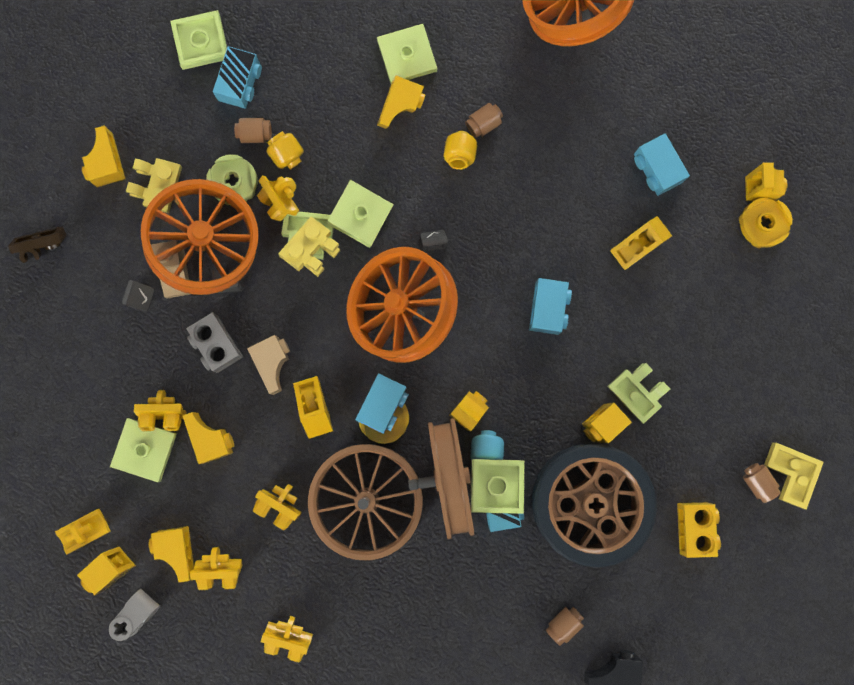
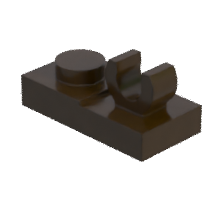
M62 226L17 237L12 240L8 248L11 254L20 252L19 259L22 263L28 261L26 252H31L34 258L38 260L41 257L39 248L45 247L46 250L59 247L66 237V233Z

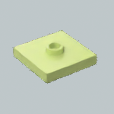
M218 10L170 21L182 70L223 61L227 44Z
M423 24L377 37L390 83H392L396 75L410 80L437 72L436 62Z
M350 180L326 224L370 248L394 204Z
M127 418L110 467L155 482H161L177 433L155 427L154 431H141L138 421Z
M472 459L471 512L524 514V460Z

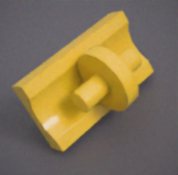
M262 175L259 183L263 188L257 197L263 204L271 206L267 211L270 218L281 222L287 214L296 216L299 209L292 200L293 192L296 189L295 181L292 178H283L282 176L278 177L276 181H269L266 176Z
M158 390L156 397H149L148 404H134V413L138 416V426L141 431H154L155 422L159 419H164L163 428L165 430L178 431L181 419H183V415H186L182 404H175L174 397H166L165 390Z
M290 484L285 489L275 485L272 492L279 495V498L265 489L259 490L255 496L257 501L253 512L265 518L271 508L279 511L280 513L273 524L282 530H286L302 513L285 502L287 500L294 505L298 499L290 494L293 488Z
M96 509L55 531L63 544L66 555L111 532L100 509Z
M213 547L211 555H202V560L195 561L194 569L190 572L191 580H196L199 590L212 588L214 584L213 579H222V588L235 589L242 568V559H229V554L220 555L219 547Z
M290 616L288 623L278 621L277 624L268 622L261 642L264 643V653L277 655L280 648L289 650L288 658L290 660L300 662L303 655L307 654L313 634L303 631V627L294 625L296 617Z

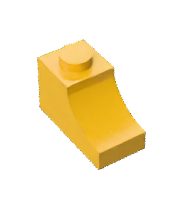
M396 75L392 80L377 126L387 129L397 114L404 111L412 113L416 108H421L425 98V94L422 93L424 86Z
M105 125L95 128L96 140L94 147L87 156L82 157L84 163L82 173L85 179L96 187L126 179L113 133Z
M763 162L745 177L746 201H755L763 197L777 200L785 195L787 190L784 170L774 169V163Z
M657 216L610 251L623 269L626 270L672 237V235Z
M318 376L293 383L300 421L308 438L332 432L331 419Z
M469 391L449 416L454 418L467 431H472L489 408L485 404L487 399L477 391L474 394Z
M191 412L183 415L198 464H205L233 454L232 447H234V441L230 433H226V430L211 429L202 421L199 413Z
M184 526L151 533L149 550L151 554H154V560L161 559L167 562L174 569L178 582L190 581V572L194 569L189 527Z

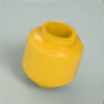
M282 131L267 142L269 146L266 152L278 168L288 167L291 170L302 162L299 157L303 154L304 150L292 133L285 134Z
M466 131L452 133L445 142L444 160L450 167L458 170L472 165L476 157V139Z

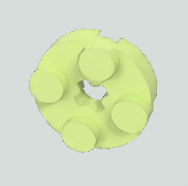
M225 155L218 158L211 170L209 168L206 180L215 181L231 188L245 201L254 197L258 184V177L253 166L238 155ZM232 174H234L235 178H239L234 186L226 183V180H229Z

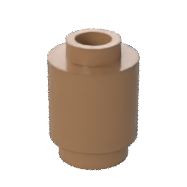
M487 103L471 114L469 119L465 121V124L475 138L478 136L483 137L502 124L501 118L503 114L496 104L492 106V104Z
M240 118L239 123H235V137L240 138L241 143H265L266 140L272 139L270 120H265L264 118Z
M755 463L744 470L746 474L743 476V479L757 499H761L763 503H766L780 495L779 484L766 465L759 466L758 463Z
M565 606L548 623L549 627L546 629V632L561 646L564 642L568 643L584 627L581 622L584 617L574 607L569 609Z

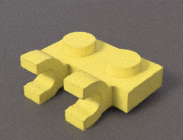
M135 158L133 169L137 170L136 172L139 174L151 176L148 188L128 182L126 192L130 193L132 197L144 199L143 206L148 207L149 203L159 192L178 182L182 166L156 158L155 164L152 165ZM172 202L168 203L161 211L169 213Z
M310 217L279 252V256L296 270L300 271L305 266L318 277L324 271L323 263L313 257V255L319 248H322L331 257L335 258L340 249L338 248L339 243L329 238L331 231L313 217Z

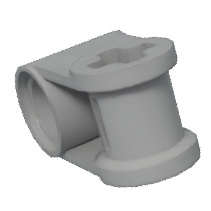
M139 589L110 623V636L116 641H123L134 636L157 612L160 605L142 589ZM124 622L127 624L125 632L122 630Z

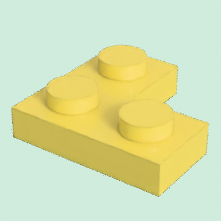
M772 443L764 465L767 468L787 475L779 500L807 510L824 462L781 444Z

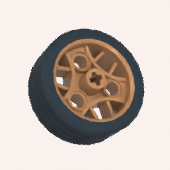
M582 444L571 446L558 452L546 462L539 472L532 492L533 516L542 536L556 552L567 560L582 566L604 567L618 564L630 558L647 541L656 520L657 501L655 490L647 472L634 458L624 451L606 445ZM594 461V466L589 473L582 463ZM577 466L586 479L572 487L566 473L571 468ZM602 474H608L610 477V484L605 488L600 487L598 483L599 477ZM562 478L567 489L555 490L556 485ZM624 479L629 487V490L619 489ZM618 494L631 495V509L618 511ZM564 498H571L573 501L572 509L566 512L562 511L560 507L561 501ZM596 500V504H593L592 508H590L589 503H593ZM629 516L626 525H624L620 517ZM610 519L613 523V528L610 532L603 533L601 524L604 520ZM568 520L562 533L556 521ZM574 522H579L589 528L579 543L569 539ZM593 535L598 539V544H588Z

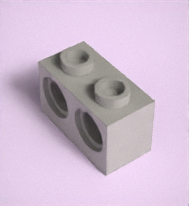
M213 312L186 328L190 334L187 337L188 341L194 349L198 348L203 355L200 360L208 371L211 369L213 372L219 373L243 358L222 321ZM210 327L212 331L211 337L203 340L201 337L202 331ZM223 348L225 356L221 361L217 362L214 354L216 350Z

